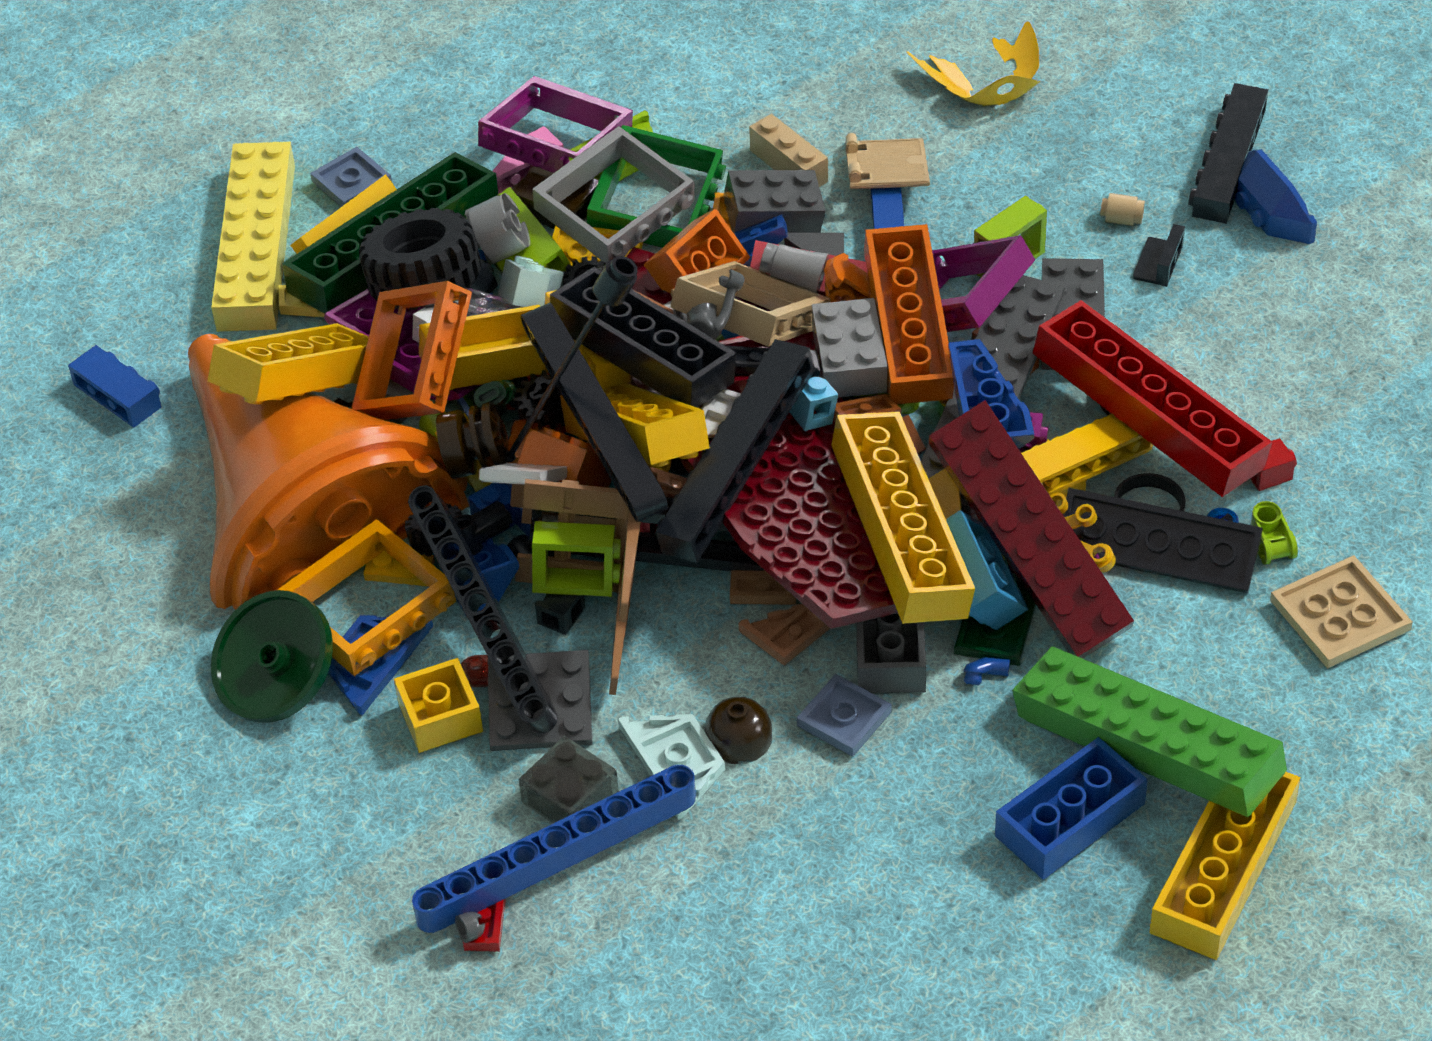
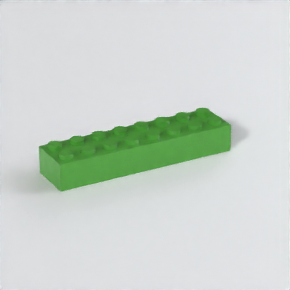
M1053 646L1050 647L1012 690L1018 716L1024 720L1083 746L1088 745L1099 737L1135 769L1245 817H1249L1287 771L1282 741Z

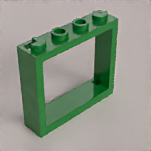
M622 125V129L670 164L708 173L688 225L693 220L710 211L709 201H714L715 192L718 191L717 180H723L726 171V165H722L723 150ZM622 157L602 172L587 208V224L591 227L621 230L637 218L607 209L627 162ZM670 225L661 226L650 234L643 243L663 248L683 229Z

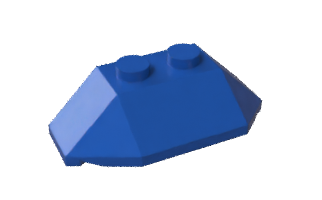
M1262 149L1249 151L1238 179L1237 193L1235 194L1238 207L1245 209L1251 216L1253 224L1256 227H1261L1268 236L1306 244L1314 243L1317 221L1313 215H1309L1306 204L1294 185Z

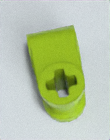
M1270 501L1257 503L1252 511L1250 525L1263 528L1258 550L1262 564L1267 565L1271 563V560L1284 557L1289 559L1297 558L1298 547L1296 538L1289 529L1281 508Z

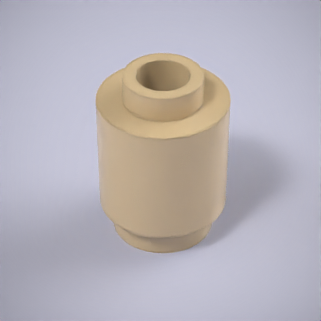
M1109 193L1108 199H1102L1100 216H1106V223L1134 226V223L1142 224L1145 201L1138 200L1136 196Z

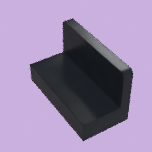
M1173 224L1167 240L1148 237L1134 270L1133 279L1168 286L1183 248L1185 226Z

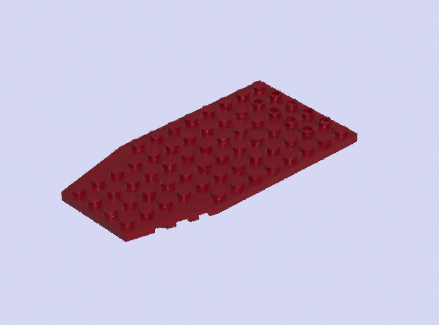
M745 337L719 341L725 346L771 347ZM735 375L734 383L726 389L741 394L746 387L749 376ZM632 378L631 385L662 395L638 379ZM839 397L837 399V403L845 401L842 397ZM789 412L732 507L725 512L723 524L742 551L830 629L898 613L831 446L836 422L833 420L830 425L804 431ZM708 438V440H709V445H710L711 441L713 440V438ZM703 450L698 451V456L694 458H679L688 473L697 466L702 458Z

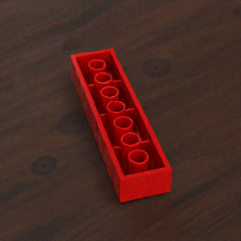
M1082 300L1039 325L1032 354L1221 497H1224L1264 469L1272 445L1270 439Z

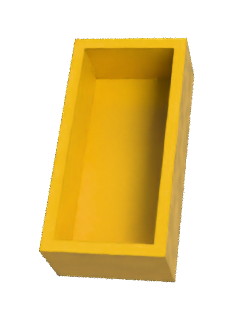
M540 305L467 316L450 390L472 385H483L492 381L512 380L514 378L530 376L532 373L541 375L542 370H546L548 373L529 340L520 319V315L540 307ZM430 323L419 324V356L421 360Z

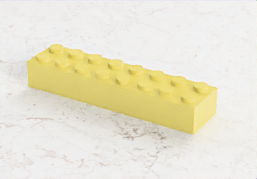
M291 141L233 144L211 305L217 332L277 330L279 285H282L283 278L282 263L285 260L295 171Z

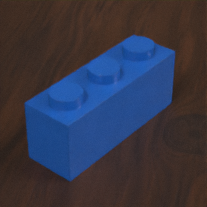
M97 345L68 365L74 386L133 428L162 407L159 398L160 390L153 381H147L132 366L124 365L112 352H106Z

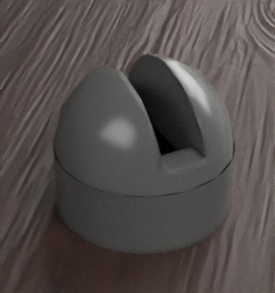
M470 911L455 917L457 932L465 943L473 941L483 934L485 923L479 925L478 919L482 918L481 914Z

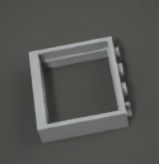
M618 126L534 187V209L604 263H607L617 256H625L637 244L647 240L650 234L658 228L667 225L682 210L688 209L694 202V181ZM622 157L670 193L607 239L560 202Z

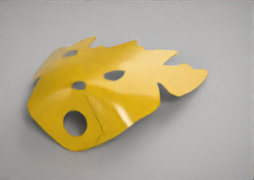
M1029 21L1024 23L1013 46L1005 39L998 40L994 37L992 39L994 48L1005 63L1010 59L1016 61L1017 68L1013 71L1014 75L1005 76L993 82L973 96L969 92L973 90L970 82L965 78L955 62L951 63L945 59H938L935 56L929 55L930 59L941 71L939 72L924 60H919L906 51L932 78L946 86L947 90L967 102L978 105L993 106L1008 103L1021 97L1040 82L1032 79L1039 68V47L1036 34ZM1006 83L1014 84L1010 92L1006 94L997 93L1000 86Z

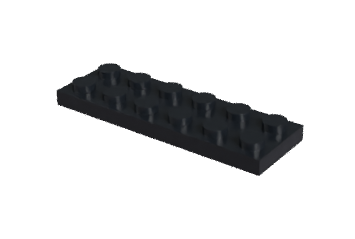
M1068 489L1066 497L1068 509L1063 513V516L1067 517L1075 514L1076 509L1080 505L1089 504L1093 506L1097 514L1096 522L1092 526H1080L1073 529L1080 541L1092 546L1099 543L1110 546L1115 555L1116 566L1249 594L1263 528L1088 491ZM1085 512L1082 514L1081 518L1087 519L1091 516L1092 513ZM1099 552V557H1104L1105 552Z

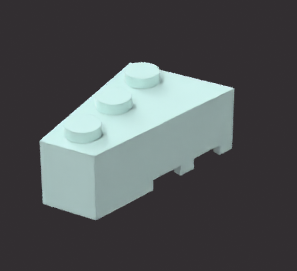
M515 256L514 261L506 259L498 295L512 305L520 307L540 305L541 307L545 305V293L561 287L564 272L544 268V266L534 262L533 259Z

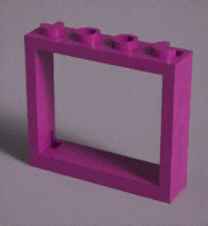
M533 76L478 121V146L555 173L570 162L569 157L574 159L618 126L626 125L632 127L633 110ZM536 108L601 132L578 152L510 128Z
M1021 235L932 250L939 290L950 278L985 273L966 296L941 300L947 332L980 328L1033 264L1035 258ZM940 256H943V257H944V259H945L944 262L942 261V259L940 258Z

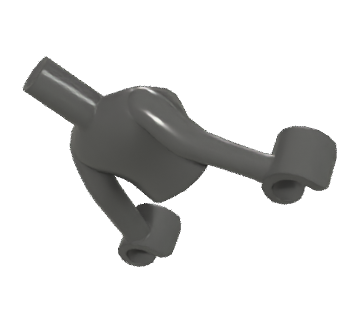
M730 269L729 277L724 275L719 277V284L727 288L718 317L717 306L712 303L699 304L693 307L687 314L673 309V315L716 340L730 318L735 294L743 287L744 276Z

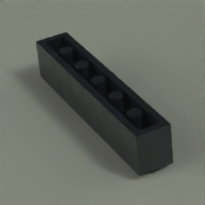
M1234 83L1231 94H1225L1222 106L1224 113L1219 112L1216 121V129L1218 130L1212 131L1210 136L1209 148L1211 150H1205L1202 161L1204 169L1199 168L1197 172L1195 186L1198 187L1197 189L1192 188L1188 205L1193 206L1192 217L1227 224L1235 202L1240 173L1248 152L1253 149L1266 111L1269 89Z

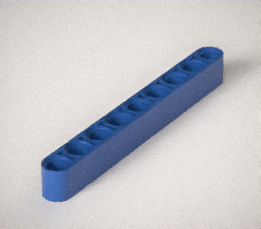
M685 765L671 766L421 887L412 897L417 927L426 933L438 932L454 924L455 917L470 911L477 913L689 809L696 801L695 775L693 770Z

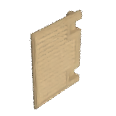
M848 133L846 135L845 145L850 189L930 185L924 140L922 138L857 141L856 134Z

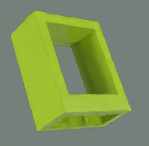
M1025 195L975 229L974 243L1021 234L1036 259L1045 253L1047 210L1041 204L1036 203ZM985 273L976 274V275L981 278Z
M535 521L532 541V593L612 597L613 583L619 584L620 564H615L614 559H620L621 539H614L615 525ZM548 550L604 553V570L548 568Z

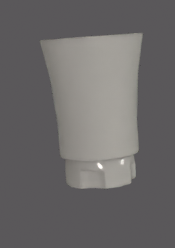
M767 243L761 258L759 271L818 293L824 279L825 262L829 260V253L812 252L782 244L778 246Z

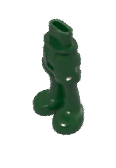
M524 376L512 380L492 381L479 386L474 393L473 406H478L481 410L482 404L493 402L500 416L507 413L506 404H510L515 408L514 398H516V389L521 388L520 381H528V378Z

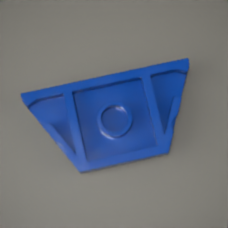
M360 615L344 634L343 638L352 644L387 617ZM429 621L421 630L414 632L395 649L388 651L377 659L373 665L368 666L356 676H353L332 657L328 674L359 714L363 715L410 657L433 628V621Z

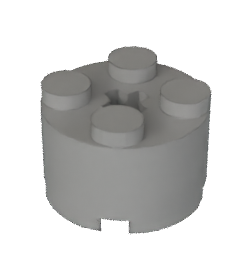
M506 193L492 197L465 210L466 218L473 228L477 247L482 248L485 258L490 265L519 253L530 246V236L525 221L520 223L516 215L520 211Z

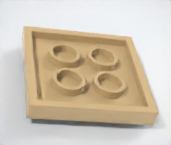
M1355 555L1271 592V603L1327 669L1411 631L1413 621Z

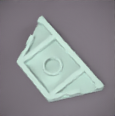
M680 714L673 717L653 715L650 716V721L629 722V716L618 718L620 730L650 776L674 765H685L693 770L696 788V801L693 806L725 771L724 760L693 714ZM693 806L677 814V819H682Z

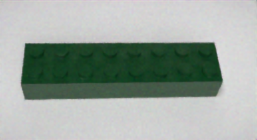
M456 152L452 153L282 263L287 293L324 314L368 289L359 259V248L363 238L367 233L370 234L372 228L376 225H382L383 221L390 217L393 219L398 217V214L415 212L417 209L430 210L431 208H439L441 211L449 209L455 213L458 212L466 218L465 210L498 195L496 173Z

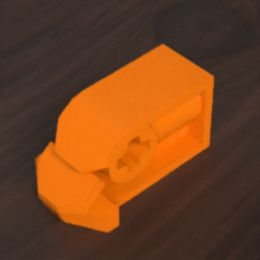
M845 253L839 254L825 262L826 297L831 298L830 302L872 298L868 273L848 261L849 256Z

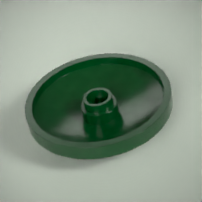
M274 590L258 594L240 605L222 626L212 651L211 677L215 692L221 702L233 713L247 720L259 723L283 720L305 707L323 685L332 660V633L325 615L310 600L297 593L284 590Z

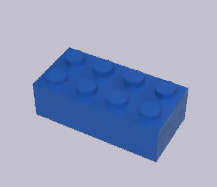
M1097 737L998 809L995 819V837L1044 880L1145 805L1148 779L1102 739Z

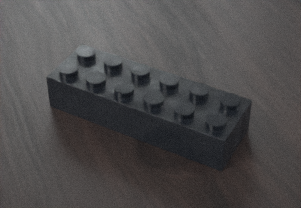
M596 267L591 268L550 294V303L575 341L600 302L593 292V285L602 272ZM632 289L621 305L604 306L582 343L583 346L663 396L697 408L732 385L735 379L736 352Z

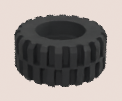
M431 208L430 210L417 209L415 212L398 214V217L393 219L390 217L384 220L382 225H376L372 228L370 234L367 233L363 238L359 248V259L370 295L376 301H378L379 292L449 281L462 288H470L474 284L475 279H477L482 265L471 223L458 212L455 213L449 209L441 211L439 208ZM434 304L424 305V306H425L426 308H429V307H433ZM411 307V308H408V309H409V310H416V309H418V307Z

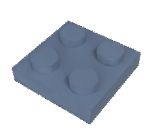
M358 147L351 149L310 173L311 181L340 207L385 174L392 182L391 175Z
M835 674L799 714L797 726L853 757L890 715L892 704Z

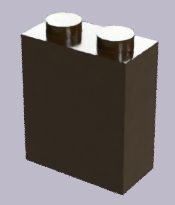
M533 166L528 171V174L512 187V190L540 224L554 229L555 224L534 209L533 188L553 173ZM592 178L560 203L585 221L587 219V208L599 180Z

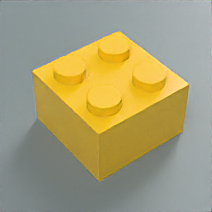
M458 658L394 678L398 705L419 753L483 732L479 704Z

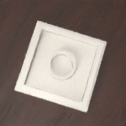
M506 463L481 468L479 472V480L491 483L525 484V479L555 482L567 478V466Z

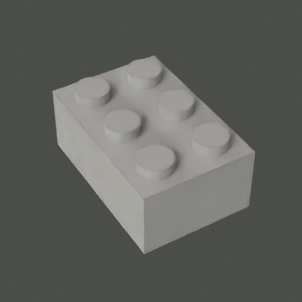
M867 298L812 304V332L815 350L818 352L820 378L826 379L838 393V398L887 393V361L875 299Z

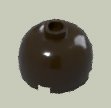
M747 697L724 699L713 707L706 718L705 733L724 762L738 764V761H755L763 756L772 744V723L769 715L753 699Z

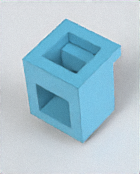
M811 377L791 408L790 413L804 431L830 425L833 422L838 393L826 379Z

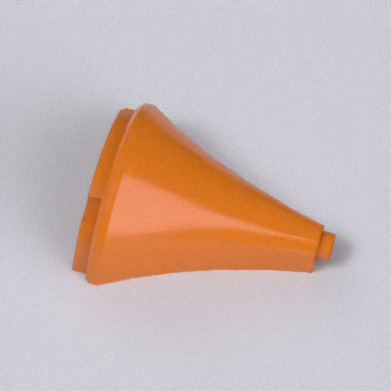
M205 334L198 337L188 349L189 371L193 389L196 392L205 421L214 467L216 528L210 573L211 601L217 608L226 609L233 606L236 610L244 602L258 594L279 589L376 519L402 540L407 538L404 527L405 521H408L410 515H414L409 507L408 499L416 487L424 485L432 487L445 504L456 505L460 510L469 507L464 493L468 485L466 477L458 479L450 477L441 456L438 439L432 434L413 427L369 416L337 404L312 391L306 392L304 396L291 395L284 397L283 400H266L260 405L247 403L244 401V397L238 394L222 392L220 386L208 382L214 344L231 341L219 338L215 334Z

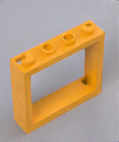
M377 519L277 589L297 593L314 602L383 551H386L429 587L352 644L330 627L333 640L332 657L353 676H356L368 666L373 665L377 659L388 651L395 649L403 640L414 632L421 630L429 621L440 613L447 611V608L456 602L455 593L445 574Z

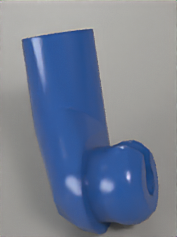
M985 657L968 663L963 670L965 672L964 682L971 685H980L982 674L1009 676L1010 660Z

